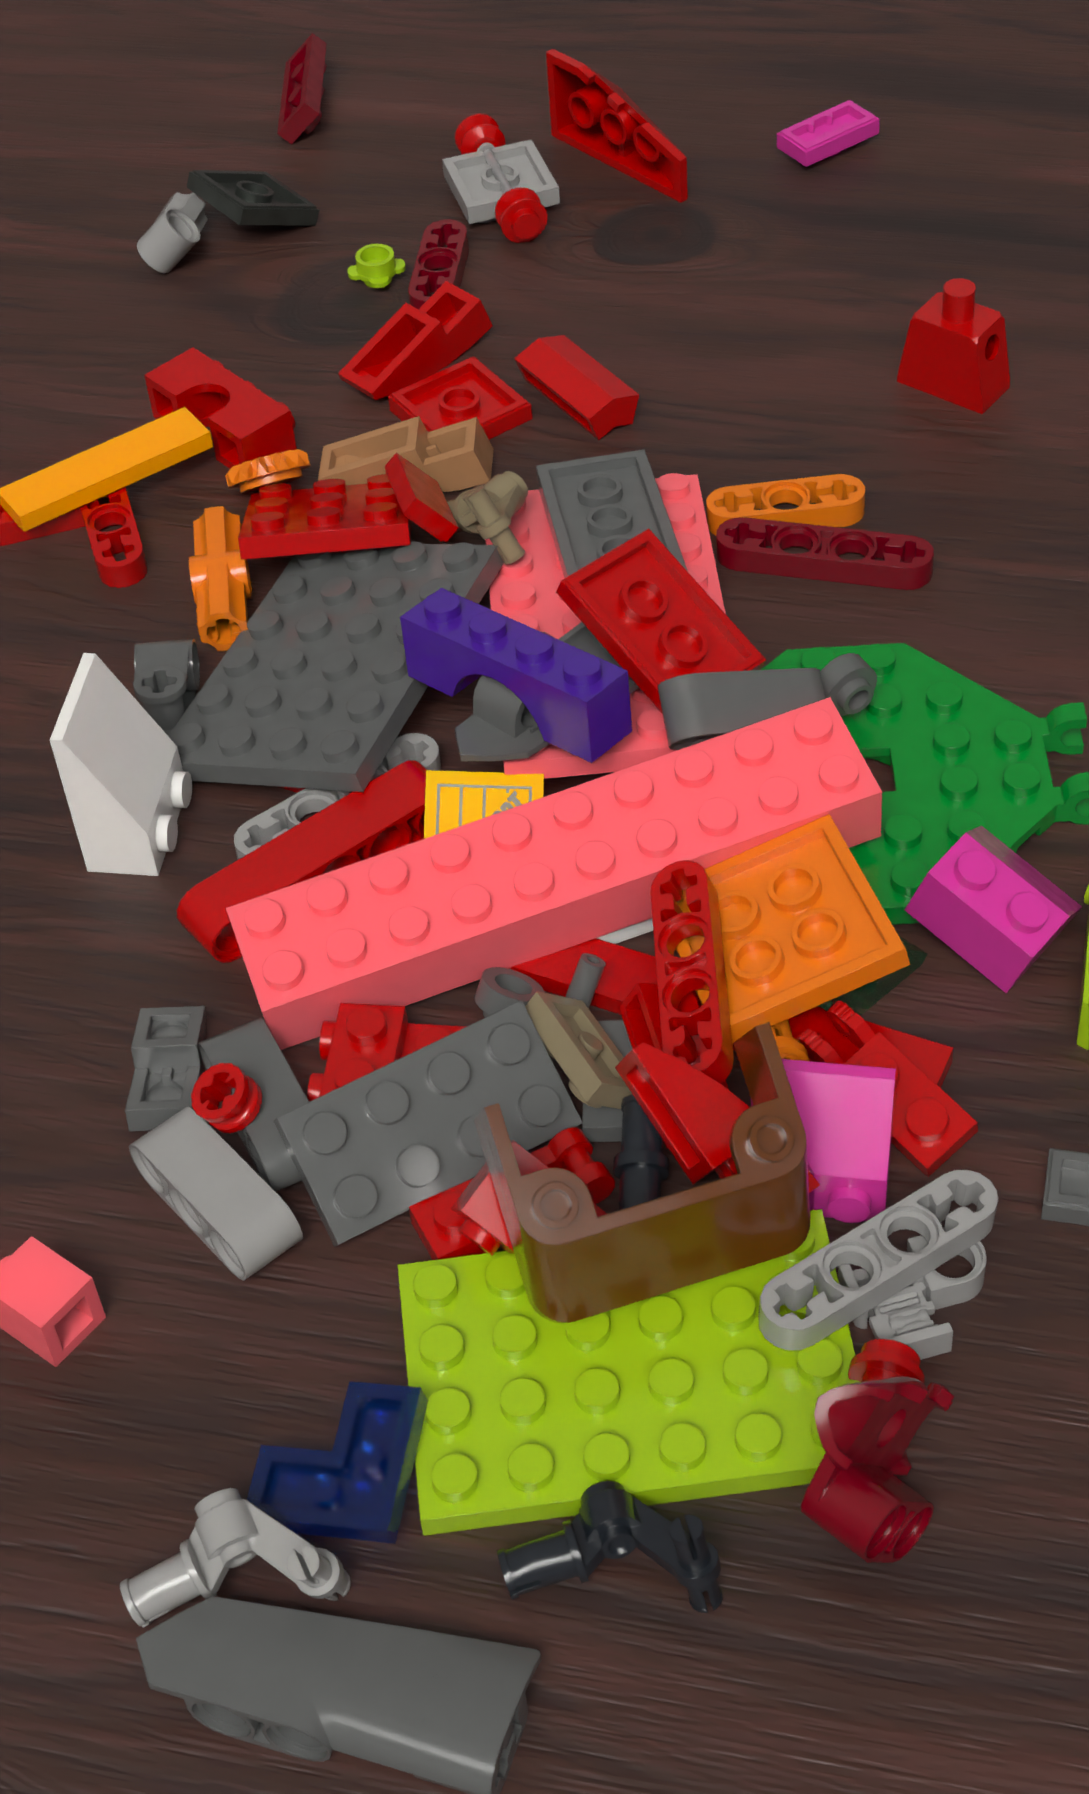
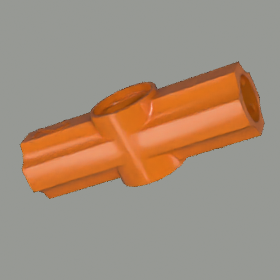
M224 506L205 508L202 516L193 521L195 556H189L190 579L197 606V627L202 643L214 646L217 651H228L242 631L248 630L247 599H252L248 559L241 560L238 543V536L242 526L240 516L228 512Z

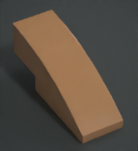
M417 416L323 446L318 481L324 479H343L346 485L367 484L369 477L386 474L384 466L397 452L435 479L442 492L458 491L486 484L491 479L494 449L477 417L428 432L421 418Z

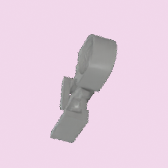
M922 1235L907 1239V1252L923 1250L928 1243ZM979 1241L958 1254L967 1259L973 1267L972 1271L966 1276L949 1278L941 1275L934 1269L854 1319V1325L861 1329H867L869 1318V1325L875 1339H890L906 1344L917 1352L921 1360L951 1352L953 1330L950 1323L934 1325L929 1315L935 1314L937 1309L971 1300L981 1291L984 1284L987 1260L983 1244ZM850 1264L838 1266V1282L841 1286L859 1288L871 1280L870 1275L863 1268L852 1270Z

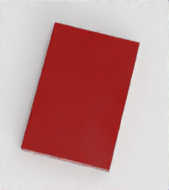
M649 528L564 578L556 590L560 598L623 669L628 670V675L661 713L662 708L658 685L667 679L693 673L761 670L766 662L765 657Z

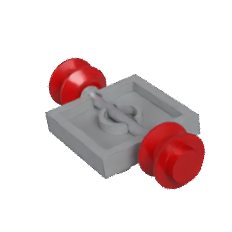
M481 113L468 116L459 124L455 132V143L461 155L442 159L444 177L469 224L477 222L490 223L497 220L503 234L513 242L524 243L535 239L543 232L547 224L548 216L545 207L560 204L558 184L532 139L506 145L505 136L494 118Z

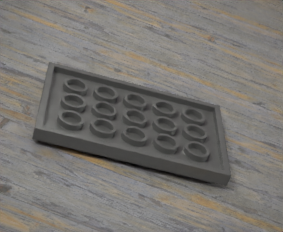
M411 542L410 545L294 555L247 622L248 630L242 631L178 723L169 733V738L178 747L183 771L190 773L192 781L363 792L428 685L408 676L400 616L440 588H444L479 604L504 564L498 552V546L472 545L466 542L457 544H422L420 542Z

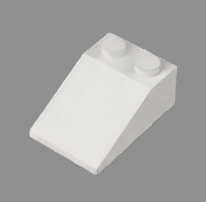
M83 653L50 737V743L87 871L159 876L166 852H172L177 843V819L181 808H187L191 801V775L189 772L183 771L176 744L95 653Z

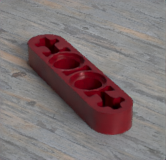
M747 517L729 519L720 524L716 530L717 560L722 566L735 571L900 590L921 588L929 583L933 576L934 549L932 545L925 539L912 535ZM789 547L809 549L808 552L802 554H791L783 550ZM858 553L865 557L858 560H846L840 558L839 555Z

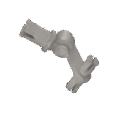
M227 1488L214 1492L197 1503L195 1512L198 1519L190 1538L180 1543L179 1553L120 1583V1591L127 1610L136 1624L145 1628L153 1620L200 1595L205 1599L212 1596L215 1597L229 1568L247 1563L256 1554L295 1582L302 1592L312 1598H326L331 1601L339 1600L336 1592L342 1595V1597L346 1596L350 1590L351 1580L336 1555L326 1549L316 1548L250 1501L241 1499L236 1488Z

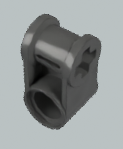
M195 639L136 643L134 647L135 673L133 687L135 696L143 702V708L167 735L173 730L192 703L200 687L199 655Z

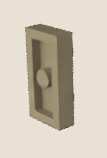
M536 991L525 1008L548 1054L556 1059L570 1079L569 1088L580 1101L593 1108L604 1106L621 1109L622 1099L632 1095V1093L615 1069V1066L624 1058L582 1000Z

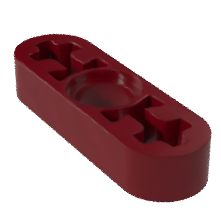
M446 219L433 222L425 228L408 287L411 306L419 309L431 297V292L435 293L445 281L460 288L469 254L467 228L463 223L457 220Z

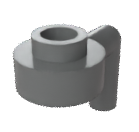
M843 654L830 661L820 671L825 698L831 697L840 716L856 714L871 702L877 684V675L858 654Z
M582 954L565 997L582 1000L589 1009L604 971L605 961L593 954ZM493 967L484 970L474 1000L478 1007L483 1010V1016L486 1018L521 1000L524 1006H526L536 991L544 992V989L534 979L521 972L508 968Z

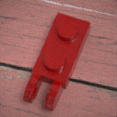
M838 1000L828 1009L827 1013L837 1030L846 1035L859 1048L851 1058L844 1063L826 1039L811 1028H807L797 1037V1040L804 1045L809 1058L813 1062L896 1069L891 1143L925 1176L929 1177L978 1132V1122L881 1032L875 1035L867 1022L857 1012H854L842 1000Z

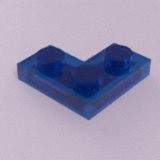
M350 1381L332 1452L261 1445L247 1500L294 1533L396 1544L428 1404V1399L421 1387Z

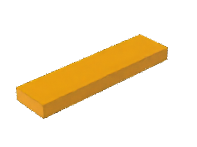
M183 407L1 487L0 505L23 532L28 531L209 450L213 447L211 433L186 407Z

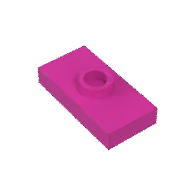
M848 100L778 132L777 148L805 167H808L879 134L880 119Z

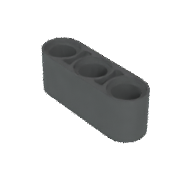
M817 668L693 673L667 679L658 685L668 745L672 750H680L826 699L820 669Z
M260 1017L199 1042V1050L206 1070L219 1063H232L243 1070L245 1075L254 1079L262 1090V1103L259 1113L253 1122L244 1129L237 1131L260 1177L275 1192L302 1181L274 1120L309 1101L265 1021ZM232 1088L231 1095L234 1094L235 1088Z

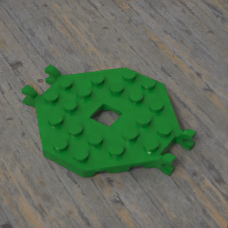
M905 643L786 649L761 669L817 668L821 671L833 659L843 654L855 653L875 671L877 684L871 702L862 711L841 717L863 758L875 759L891 766L895 791L882 792L881 837L858 844L849 849L892 924L919 923L904 909L927 873L965 832L983 826L1017 854V848L1035 833L1040 836L1054 822L1071 821L1075 824H1089V772L1075 774L1064 781L1061 787H1053L1046 752L1052 751L1068 755L1083 754L1084 743L1080 729L1087 726L1084 702L1060 705L1054 708L1047 717L1039 718Z

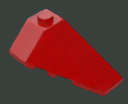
M555 49L547 51L546 60L552 136L680 203L687 200V157L620 87L587 65Z

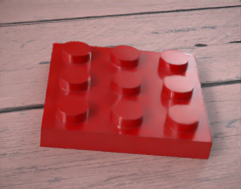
M386 474L369 477L367 484L346 485L343 479H324L313 483V488L292 490L290 484H269L260 487L259 493L251 494L238 536L240 557L243 560L406 546L411 544L412 521L403 515Z

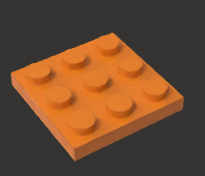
M830 814L705 869L718 894L732 1044L755 1026L770 1022L771 1026L776 1025L910 965L904 944ZM687 889L682 891V899L677 902L683 913L691 912L686 903ZM697 935L682 940L675 949L679 958L690 956L699 950L704 942V937ZM705 989L695 990L703 1005L709 997V991Z

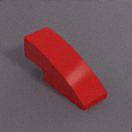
M445 281L419 309L405 303L339 371L338 375L342 381L374 400L387 397L448 366L471 348L493 325L480 299Z
M644 1042L633 1048L615 1066V1069L691 1183L695 1184L714 1170L721 1179L738 1174L729 1145L730 1131L738 1116L750 1107L722 1084L685 1061ZM808 1170L810 1193L820 1184Z

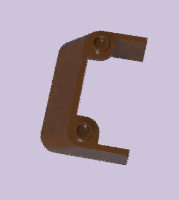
M770 1022L755 1026L733 1043L753 1103L752 1107L738 1116L730 1131L729 1145L738 1173L733 1176L597 1217L587 1186L574 1173L561 1168H547L521 1176L499 1103L484 1107L474 1120L527 1297L533 1309L541 1317L555 1323L578 1321L790 1254L802 1245L810 1229L806 1134Z

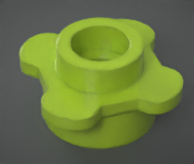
M370 244L356 252V265L350 266L347 272L351 280H362L368 287L382 288L392 282L394 275L403 273L406 266L404 260L395 259L394 251L390 246Z

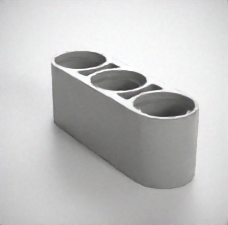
M185 1107L129 1145L131 1157L147 1183L238 1279L246 1280L303 1239V1233L298 1221L282 1198L192 1108Z

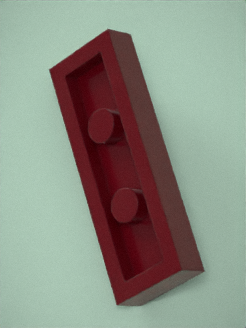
M314 33L308 37L285 65L277 134L290 144L303 132L309 134L313 131L322 117L320 104L325 91L322 85L323 75L327 69V64L325 63L327 43Z

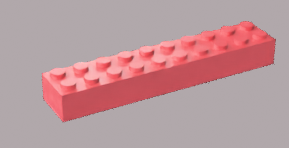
M831 697L230 906L226 908L266 1025L280 1050H284L320 1037L323 1022L336 1021L340 1003L407 1006L480 980L482 973L488 968L501 967L511 969V966L556 953L651 919L650 892L652 882L664 867L676 861L689 860L697 862L706 869L828 814L832 817L849 848L881 837L882 790Z

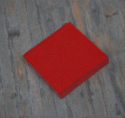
M474 356L388 395L389 409L401 421H405L419 416L428 432L477 417L486 436L490 440L532 420L531 404Z

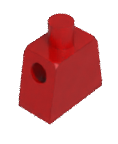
M955 278L947 281L943 286V292L936 293L914 313L910 320L897 374V382L983 415L1010 388L1005 318L999 311L975 303L976 286L972 281Z

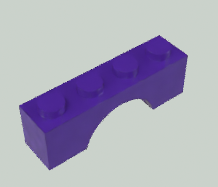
M440 588L427 596L419 604L400 616L409 677L451 697L482 675L493 678L510 689L524 703L536 721L544 741L590 763H593L632 732L628 670L444 588Z

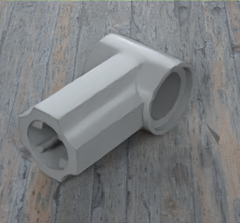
M176 192L167 202L153 225L138 240L137 249L142 259L156 271L169 273L200 240V232L208 220L205 215L206 203L194 192L190 194Z

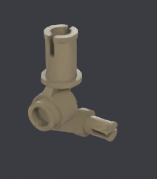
M506 471L503 474L495 475L485 485L460 493L457 499L447 501L459 527L454 534L465 531L469 534L479 533L483 540L490 539L494 546H498V552L505 565L520 559L525 554V550L521 547L508 526L511 524L512 516L523 507L525 498L528 495V488L524 480L518 474Z

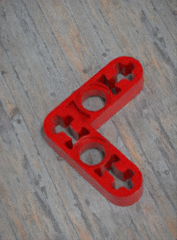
M125 487L104 496L108 497L110 503L99 505L97 499L24 532L0 505V546L86 527L98 575L104 584L115 588L129 587L137 584L147 574V562ZM115 525H121V526H123V527H121V528H119V529H116V530H114V531H107V532H102V531H100V530H102L103 528H106V527H109V526H115ZM124 552L125 560L115 561L113 554Z

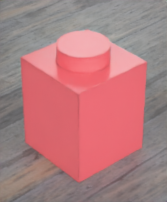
M31 1236L12 1255H8L0 1260V1328L54 1367H57L106 1318L93 1278Z

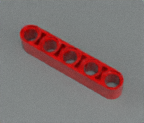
M416 760L403 762L370 781L363 792L353 791L196 884L180 900L177 908L178 921L215 960L225 963L241 958L242 954L226 908L424 839L426 770L428 769Z

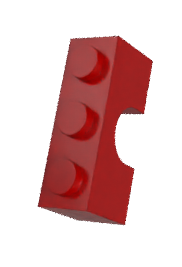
M194 347L144 375L153 417L158 419L186 407L205 427L210 426L216 460L229 469L232 466L257 459L258 457L288 450H297L294 436L295 419L290 409L284 403L277 402L258 390L250 381H245L226 369L219 361L212 360Z

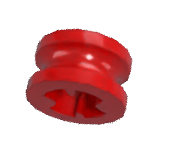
M219 1063L203 1072L194 1084L191 1094L192 1107L199 1117L209 1122L215 1129L222 1133H234L248 1126L259 1113L262 1103V1090L258 1083L245 1075L244 1071L232 1063ZM232 1088H235L234 1094L231 1095ZM220 1101H223L222 1108L218 1107Z

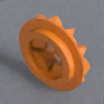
M299 449L288 450L258 457L257 459L232 466L225 477L229 489L239 488L241 494L259 491V488L265 485L288 483L303 477L302 470L311 467L307 452Z

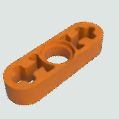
M834 474L721 487L711 492L706 500L708 529L716 536V530L720 524L729 519L739 517L830 527L851 526L859 522L864 516L865 486L861 480L854 476ZM782 503L795 504L799 507L790 510L776 509L773 506Z

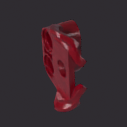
M893 1377L881 1381L848 1383L830 1389L819 1396L816 1402L814 1417L825 1455L805 1492L801 1503V1512L867 1563H894L901 1560L924 1534L934 1513V1505L894 1475L907 1476L912 1468L907 1458V1449L910 1441L929 1413L935 1408H940L945 1412L953 1403L954 1395L939 1383L931 1382L926 1387L923 1382L914 1378Z

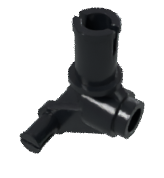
M602 1481L590 1486L581 1497V1507L578 1515L572 1522L570 1520L562 1522L564 1530L508 1549L502 1548L497 1550L499 1563L511 1600L520 1598V1595L579 1576L581 1584L588 1582V1577L604 1558H623L634 1551L635 1548H638L675 1576L681 1585L687 1587L690 1605L694 1610L701 1613H708L703 1596L704 1591L708 1594L713 1611L722 1603L723 1594L717 1581L721 1571V1562L714 1545L706 1541L703 1523L700 1518L695 1515H684L689 1533L684 1531L679 1517L673 1522L669 1521L633 1497L629 1492L625 1491L621 1484L614 1481Z

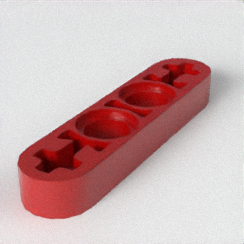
M689 860L676 861L664 867L656 875L650 892L662 1051L690 1065L696 1061L697 1057L696 1043L691 1036L699 1035L707 1050L701 1052L700 1062L691 1066L721 1084L728 1078L733 1069L734 1055L718 894L701 865ZM687 889L686 903L691 912L683 913L677 902L682 899V891ZM697 935L704 937L702 946L694 954L681 958L674 956V950L682 940ZM698 989L709 991V997L699 1009L692 1012L678 1011L680 1001L689 992Z

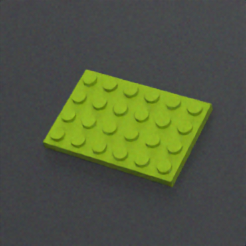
M822 1209L810 1211L809 1233L802 1245L790 1254L570 1323L551 1322L541 1317L533 1309L527 1297L515 1254L508 1253L507 1251L495 1252L493 1256L484 1253L398 1265L420 1522L423 1536L576 1516L581 1507L583 1493L590 1486L602 1481L618 1482L624 1487L625 1491L647 1506L810 1484L825 1455L814 1417L817 1398L830 1389L848 1383L861 1382L848 1378L850 1363L855 1356L849 1325L846 1324L808 1348L785 1350L774 1346L764 1338L759 1329L758 1315L760 1295L764 1286L771 1279L830 1244ZM835 1268L830 1274L834 1281L839 1284ZM815 1285L813 1288V1297L818 1295ZM785 1304L781 1305L779 1315L782 1317L788 1313H794L800 1319H804L807 1305L796 1311L788 1309Z

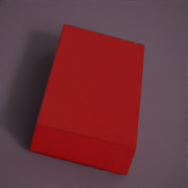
M396 452L384 467L403 515L441 542H447L459 527L438 482Z

